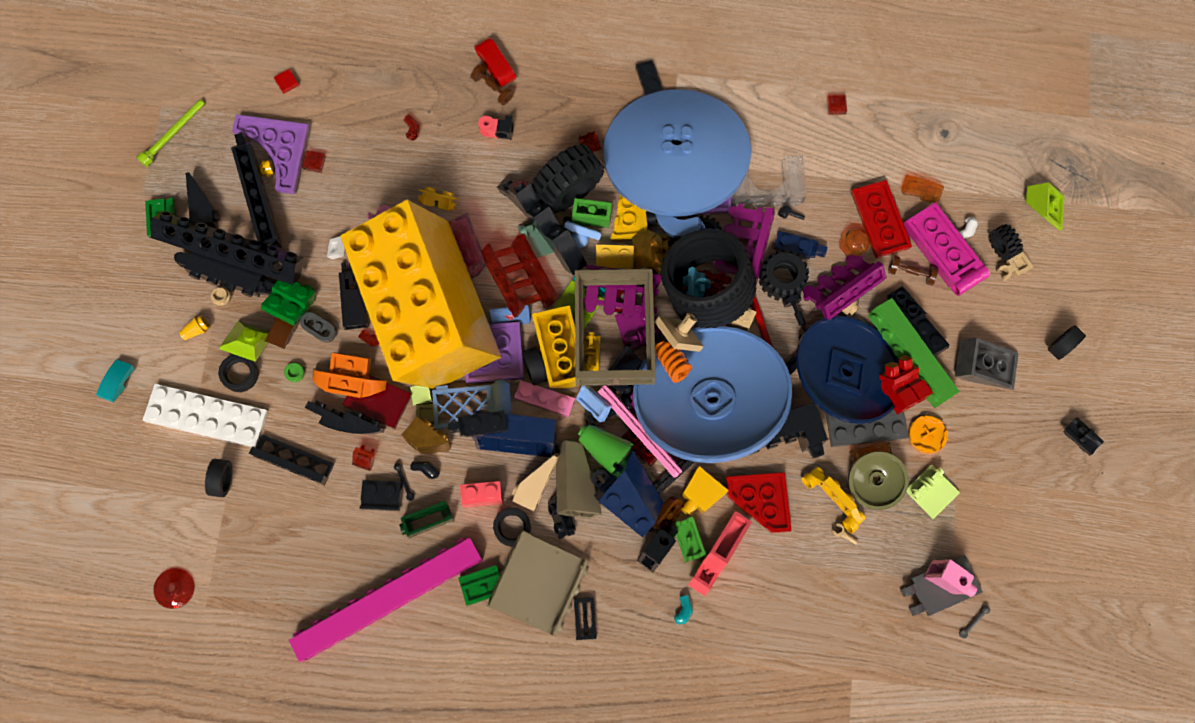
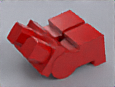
M905 355L899 357V365L895 362L885 364V372L880 374L882 391L892 400L895 405L893 409L897 415L921 403L933 394V391L924 379L920 380L918 376L919 367L913 366L912 358Z

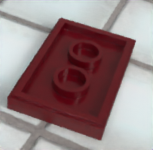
M369 375V377L372 379L380 380L376 377ZM387 383L386 390L362 398L346 396L342 405L351 410H356L364 414V416L372 418L390 428L396 429L412 394Z

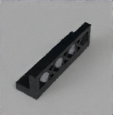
M265 435L261 436L257 447L252 446L249 452L250 455L324 486L335 465L330 461ZM265 441L272 443L273 451L265 452L261 450ZM288 449L291 452L292 458L282 459L279 452ZM303 456L308 457L310 465L302 467L298 465L296 459ZM321 463L328 465L324 475L317 473L314 466Z

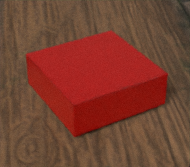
M290 69L273 77L283 94L299 86Z

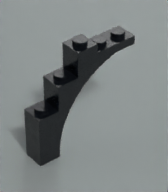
M510 177L505 178L497 186L499 192L509 198L536 227L567 272L574 275L575 270H580L586 266L587 262L568 229L558 223L550 207L540 201L529 182L523 179L518 181Z

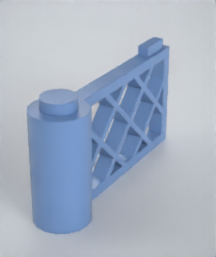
M495 380L494 384L451 389H448V385L436 386V390H432L435 429L448 428V423L453 420L458 421L456 417L463 409L470 415L474 414L466 408V405L472 399L480 405L476 411H480L483 407L488 412L504 410L505 414L512 415L510 384L506 383V380ZM487 390V398L483 403L474 397L479 391ZM465 392L469 398L462 405L455 398L459 393ZM445 394L450 399L442 406L437 402V395ZM452 401L460 406V409L454 415L446 410ZM443 411L452 417L447 423L439 424L438 417Z

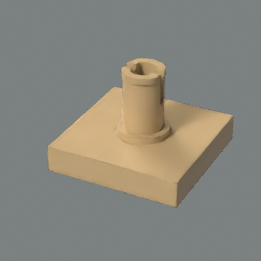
M687 313L683 320L660 316L655 320V324L674 349L700 352L704 347L691 330L692 326L698 321L693 314Z

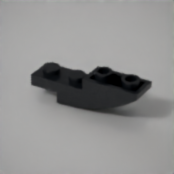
M903 286L887 295L888 300L893 298L934 357L949 348L950 344L925 317L926 312Z
M318 400L315 403L308 401L305 406L306 409L322 416L318 424L330 429L361 435L379 434L385 431L384 428L380 427L382 423L372 418L368 421L363 418L364 414L353 410V412L346 411L345 414L334 408L330 411L325 408L326 404Z

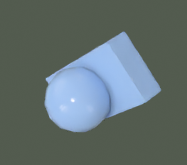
M565 221L564 227L573 232L571 236L578 248H584L588 244L589 237L597 240L600 239V231Z
M581 386L576 400L600 423L605 422L612 406L591 386Z

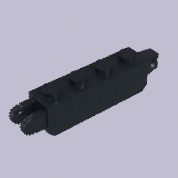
M192 251L190 255L178 252L173 257L175 262L189 273L188 276L193 279L199 280L202 278L214 286H217V284L224 285L225 289L233 292L235 289L242 291L241 293L247 297H252L253 295L260 297V295L269 296L272 293L274 283L266 280L264 275Z

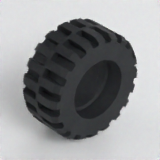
M576 144L550 159L538 171L537 176L534 177L532 187L541 202L548 205L553 213H559L574 205V198L582 199L596 187V184L600 182L604 175V166L588 146Z

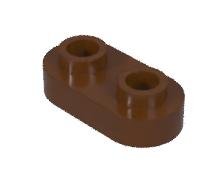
M676 496L668 498L661 507L656 523L652 526L653 529L658 532L660 529L665 531L668 525H672L682 512L683 501Z

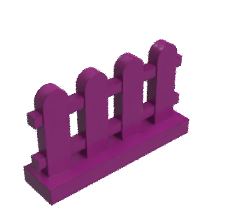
M739 203L738 207L732 206L729 208V216L735 220L734 224H726L724 231L733 234L737 238L749 240L745 248L749 258L752 260L751 265L757 283L775 211L773 208L766 207L765 212H762V208L757 207L756 211L743 208L744 205ZM740 220L753 222L752 228L739 226ZM758 224H762L761 230L757 229ZM754 241L757 242L756 248L753 247ZM715 261L714 263L715 269L721 272L720 275L725 276L726 273L736 275L737 267L724 261Z
M850 255L846 258V266L836 265L831 269L832 276L823 275L818 277V286L815 288L813 286L804 287L803 299L814 302L816 308L822 310L824 318L830 320L887 278L884 265L879 261L875 264H869L864 261V257L861 255L858 257ZM854 269L859 273L855 275L850 270ZM839 279L842 282H844V284L840 285L835 281ZM826 290L830 294L826 296L821 291Z
M586 264L585 267L589 270H599L601 268H607L609 270H618L615 268H608ZM653 274V305L655 295L658 296L659 290L655 288H658L661 283V275ZM591 285L586 287V296L583 297V303L587 312H594L598 305L603 306V312L606 315H612L615 308L622 309V315L625 318L632 317L634 311H640L641 318L645 320L644 285ZM598 287L605 288L604 300L597 299ZM617 290L624 291L623 303L616 302ZM636 292L643 293L641 306L635 305ZM654 308V314H656L657 308Z

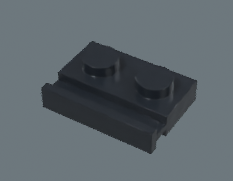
M362 480L361 506L359 509L400 511L403 483Z

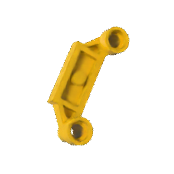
M818 466L810 473L807 472L801 477L803 484L809 489L819 485L846 514L847 517L842 521V525L849 533L853 534L866 519L864 514L857 509L853 497L846 494L841 489L839 482L830 476H826Z

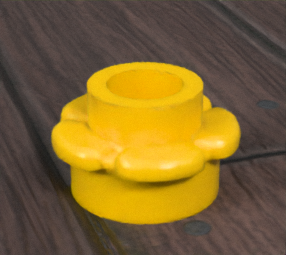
M262 160V164L259 165L262 175L270 177V175L275 174L272 161Z

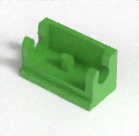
M693 517L681 522L678 521L672 525L678 530L676 537L685 563L706 555Z

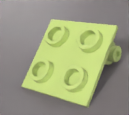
M930 465L908 487L906 493L934 519L960 492L942 475L944 471L940 467L936 469L933 465Z

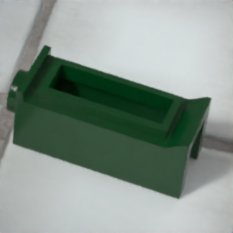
M444 500L401 517L402 523L399 526L402 534L407 535L410 539L416 535L453 522L454 519L447 501ZM441 511L444 519L416 530L413 529L411 522Z

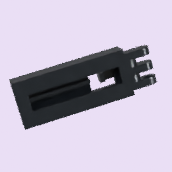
M341 262L342 272H339L343 328L345 330L368 328V312L359 287L357 289H349V285L355 286L354 279H356L350 262L349 269H346L345 262Z

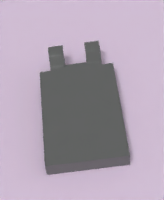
M964 555L952 560L974 576L972 584L977 586L974 596L983 593L966 556ZM926 572L911 578L912 585L900 590L903 597L914 593L917 595L920 604L909 608L912 616L924 611L927 616H931L971 598L967 594H952L924 578Z

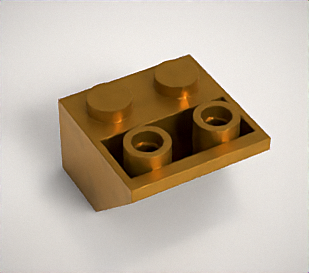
M651 231L633 237L635 269L644 267L652 269V274L660 275L661 265L663 264L662 260L670 246L674 244L673 239Z
M416 417L401 434L404 440L420 454L448 452L451 449L448 444L450 442L447 439L448 437L440 430L435 432V429L432 427L433 425L425 418L421 420Z

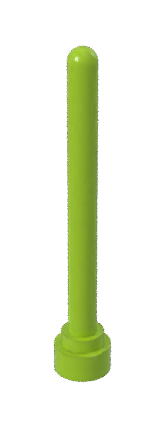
M198 100L148 151L140 152L136 158L148 168L153 163V156L205 105L204 101Z

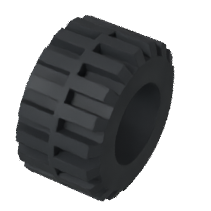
M778 250L776 254L773 252L769 258L765 259L759 273V284L763 286L762 291L764 293L768 292V297L774 296V300L777 301L779 298H782L783 301L792 295L801 293L809 278L807 276L809 274V269L806 268L807 263L806 261L802 262L803 257L801 255L797 257V253L794 251L789 253V250H785L782 253L781 250ZM778 268L788 270L792 274L794 281L790 283L780 282L775 277L774 270Z

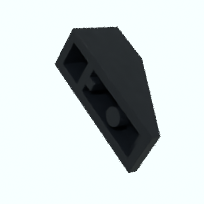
M189 172L185 173L189 219L197 223H205L215 229L218 228L217 221H220L218 210H215Z

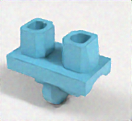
M694 267L689 268L688 275L683 277V284L688 287V291L684 292L687 295L704 297L705 289L711 287V281L706 278V275L696 271Z

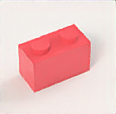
M500 481L460 485L461 505L463 508L503 504Z

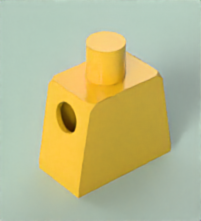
M699 466L682 495L687 502L681 510L688 516H691L696 509L704 513L728 492V489Z

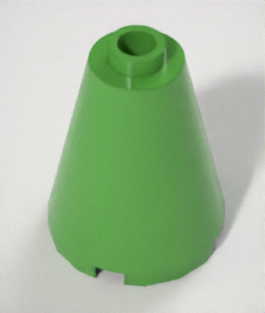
M591 424L588 427L584 425L578 433L580 436L578 440L610 475L616 470L627 452L634 445L624 438Z

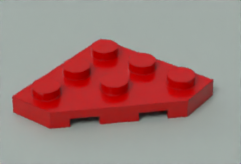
M785 472L726 477L728 498L771 534L792 531Z

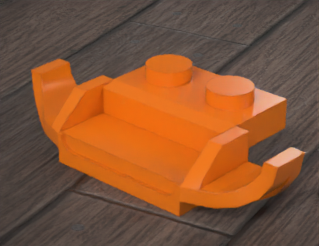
M333 352L331 354L330 370L322 371L318 370V368H313V382L323 389L324 392L362 398L386 390L387 380H375L369 377L371 358Z

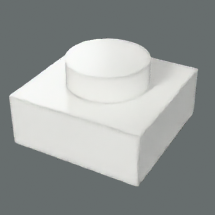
M341 237L330 239L327 258L336 259L343 257L345 248Z

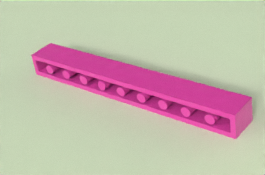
M465 537L455 542L456 546L451 549L446 547L437 553L438 556L433 559L430 557L424 559L419 563L420 566L414 570L411 567L401 573L403 576L395 580L393 577L384 582L385 586L382 588L369 590L365 593L366 597L360 600L356 598L348 602V607L341 610L338 608L329 613V618L325 620L321 618L311 623L312 627L306 631L301 629L293 633V638L288 641L298 661L306 662L482 562L483 560L470 538L466 540Z

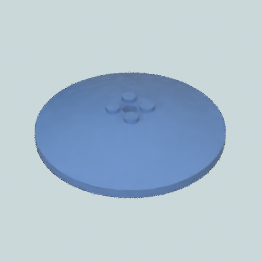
M681 89L664 90L633 101L614 118L604 140V164L612 185L633 205L645 211L664 216H689L706 212L719 206L738 190L749 170L751 142L742 120L722 101L697 91ZM678 140L682 143L680 145H674L672 142Z
M727 326L693 328L691 330L704 347L700 352L681 350L685 358L688 359L689 364L692 365V370L684 380L678 383L672 382L658 360L657 355H655V384L634 385L633 400L639 423L654 443L668 453L685 460L702 463H720L748 456L770 442L780 431L789 415L792 402V382L784 360L771 345L752 333ZM647 357L639 370H647ZM710 398L718 399L716 403L708 402Z

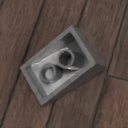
M977 337L960 340L955 377L974 383L1014 390L1019 353Z

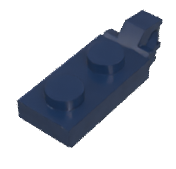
M778 231L773 250H781L783 253L785 250H789V253L794 251L797 253L796 256L801 255L803 258L810 259L815 258V256L825 257L828 247L818 244L819 242L814 241V239Z

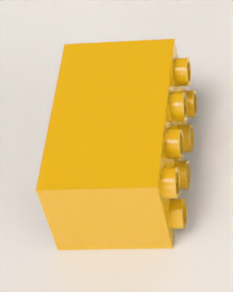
M405 200L340 235L393 381L436 389V386H444L502 358L449 221L409 200Z

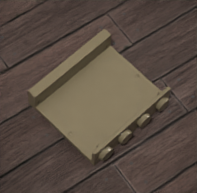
M520 531L487 606L547 632L552 636H556L563 629L564 622L562 620L565 614L568 615L573 604L570 602L573 595L576 596L580 590V579L585 577L588 572V560L581 559L531 536L527 532Z

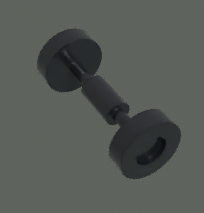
M795 294L784 299L782 303L785 308L793 307L795 311L794 316L805 333L807 330L805 326L806 321L802 312L796 306L802 299L800 294Z
M622 397L621 401L634 414L628 397ZM612 408L610 409L607 418L616 415V412ZM589 411L583 413L587 425L596 426L594 421H597V419L592 418Z

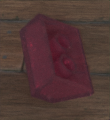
M465 213L449 221V225L459 246V251L462 254L471 279L479 276L487 263L468 213Z

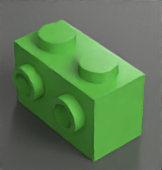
M574 198L572 223L609 228L612 203Z

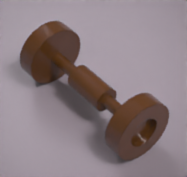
M483 64L477 65L470 77L475 82L483 78L492 90L500 93L498 102L501 105H506L512 99L514 91L509 87L502 91L497 83L485 76L487 68Z
M893 256L888 270L889 274L895 275L897 268L906 270V273L926 276V284L934 285L938 275V268L932 266L929 273H926L916 267L899 265L900 257Z

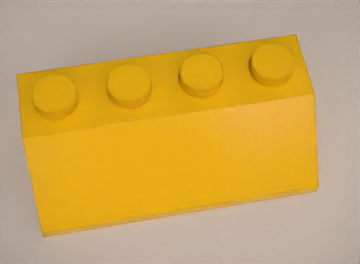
M570 305L532 314L550 388L576 387L575 325Z

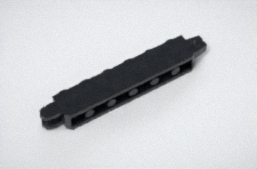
M242 133L235 134L237 145L231 147L257 241L267 246L278 247L281 250V241L254 148L250 141H245Z

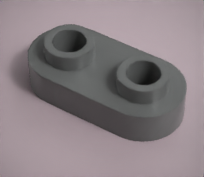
M312 312L305 313L301 317L300 325L310 335L324 343H329L335 339L336 330L334 326ZM314 321L313 326H308L309 322ZM326 331H330L328 336H324Z

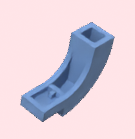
M656 214L660 226L675 241L695 230L705 229V225L699 217L679 220L676 216Z

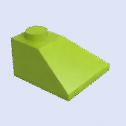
M1049 182L1027 186V193L1025 194L1026 203L1059 231L1063 230L1065 196Z
M237 321L219 348L220 350L256 362L268 344L265 340L270 331Z

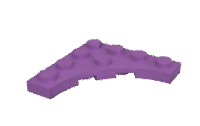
M236 115L232 129L233 134L242 133L244 137L262 146L272 158L276 170L275 190L280 193H296L310 128L309 125Z

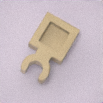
M1021 252L1005 262L1007 265L1000 266L997 269V273L1005 271L1006 276L1002 278V281H1006L1012 276V273L1016 278L1031 270L1033 265L1024 252Z

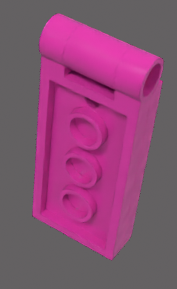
M936 202L904 223L908 235L930 264L938 268L939 276L948 287H951L955 295H962L990 276L988 268L977 257Z

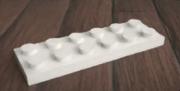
M154 384L142 421L256 448L260 441L268 411Z

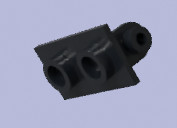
M554 497L548 502V511L554 521V531L560 540L565 536L575 535L574 531L576 528L572 517L565 518L564 515L557 514V497Z

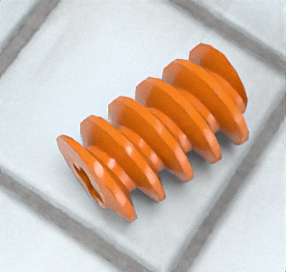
M662 341L655 346V355H657L658 360L672 382L678 383L684 380L692 370V365L689 364L684 353L680 349H674L668 341Z

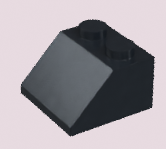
M625 346L608 371L639 370L643 361L628 346ZM607 385L620 398L625 394L628 396L634 388L633 385Z

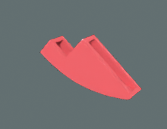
M737 511L734 512L688 586L706 596L718 575L729 562L752 521Z

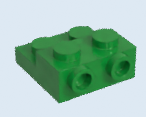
M278 280L272 287V293L261 304V310L295 326L315 302L316 292L308 284L303 286L296 281L292 285Z

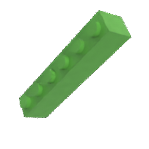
M893 298L877 306L868 314L872 324L878 329L882 338L888 343L898 359L903 355L911 357L913 366L919 367L918 376L920 380L924 379L933 391V394L927 400L934 409L960 392Z

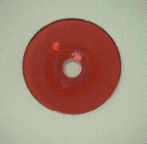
M179 568L168 569L156 579L153 588L154 597L161 606L168 609H177L183 607L191 600L195 584L192 576L187 571ZM171 584L175 586V589L172 592L169 591V586Z

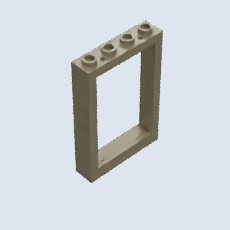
M642 267L638 269L619 268L618 270H609L607 268L575 270L576 386L655 384L652 269ZM644 285L647 370L584 371L583 286Z

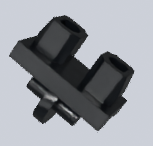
M1078 417L1063 431L1069 439L1073 440L1089 456L1104 442L1094 433L1095 430L1092 427L1089 428Z

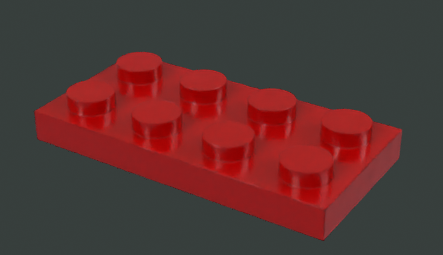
M887 180L852 189L851 195L875 258L911 249V241Z

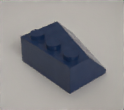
M633 450L594 494L598 502L642 538L656 523L663 505V500Z

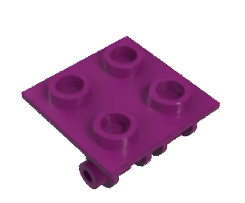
M634 311L630 318H625L622 313L614 315L624 347L628 346L632 350L646 345V323L641 318L640 311ZM654 316L655 342L662 340L660 335L662 333L655 324L656 319Z

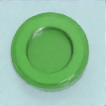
M293 362L285 367L284 375L290 382L297 383L304 378L305 370L299 363Z

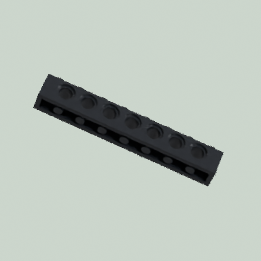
M161 211L152 217L150 237L152 239L292 285L301 278L304 257L298 256L294 252L282 251L278 247L267 246L257 240H249L241 235L225 232L223 229H215L205 223H197L187 217L173 215L168 211Z

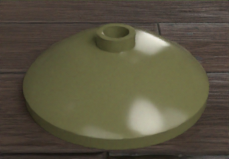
M874 451L861 456L853 464L849 473L848 483L853 497L862 506L872 510H885L895 506L903 499L908 489L909 477L906 467L896 456L888 452ZM875 475L879 476L878 481H873Z

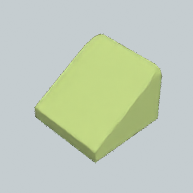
M416 385L410 387L413 406H416V404L433 403L430 388Z

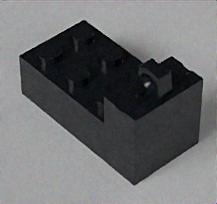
M816 403L791 409L780 431L762 448L766 447L768 450L778 447V444L781 442L790 444L798 439L802 452L809 451L812 458L823 456L825 454L823 444L828 438Z

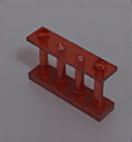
M524 234L518 235L510 247L494 251L490 243L486 244L480 253L481 259L486 264L514 318L520 315L525 308L524 306L541 301L545 308L552 306L557 300L558 295ZM515 253L520 262L502 267L498 258ZM524 269L529 278L511 283L507 274ZM530 285L535 288L537 294L520 299L515 291Z

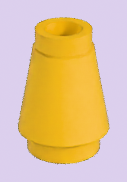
M202 315L199 317L195 316L179 331V334L186 341L206 333L210 326Z

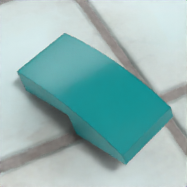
M116 359L102 379L96 393L97 397L114 403L125 389L123 383L135 370L133 365Z

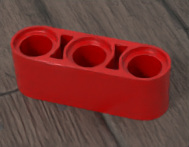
M491 37L474 45L479 58L500 88L516 80L513 69Z

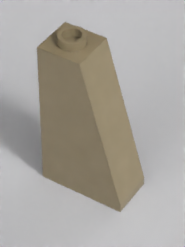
M565 439L562 443L555 446V454H560L556 463L557 514L592 519L601 514V507L594 497L596 490L590 480L591 472L583 445L574 442L573 439Z

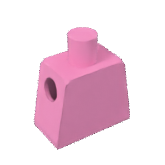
M932 560L924 576L925 579L952 594H967L972 597L977 591V586L972 584L974 576L952 560Z

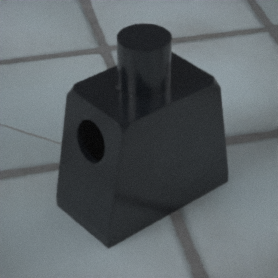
M668 525L665 531L660 529L637 561L654 573L676 543L674 537L677 535L678 530L672 525Z

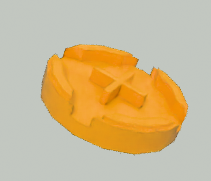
M925 415L911 423L908 429L910 444L917 451L924 454H932L945 446L948 440V431L940 419Z

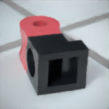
M506 115L505 120L493 119L490 116H483L479 119L478 126L483 136L512 140L513 116Z

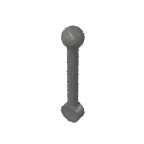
M984 606L982 612L965 630L959 632V636L963 639L967 638L968 632L985 614L990 612V608Z

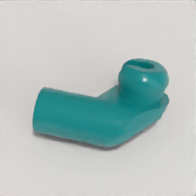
M689 595L679 597L682 609L679 614L674 616L675 623L678 625L686 624L693 614Z

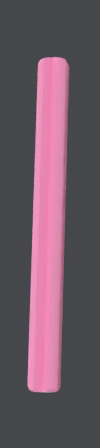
M607 385L601 387L598 391L599 394L612 406V409L674 478L681 474V467L664 449L649 438L641 427L639 420Z

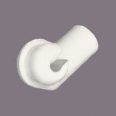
M968 217L965 220V229L958 231L964 239L973 236L976 231L978 222L973 217Z

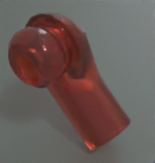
M407 115L403 119L409 127L406 137L414 141L419 136L420 125L411 115Z
M363 330L358 338L372 347L380 345L376 334L371 335Z

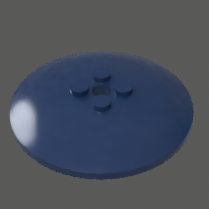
M834 316L830 320L826 318L821 319L806 330L797 347L796 366L802 386L818 407L836 419L853 424L876 422L888 415L895 407L890 397L882 391L880 374L885 372V364L895 362L899 365V359L876 329L855 318ZM842 369L847 370L849 377L843 374Z

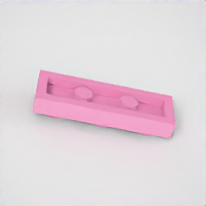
M520 380L514 396V400L568 418L575 401L573 397L532 385Z

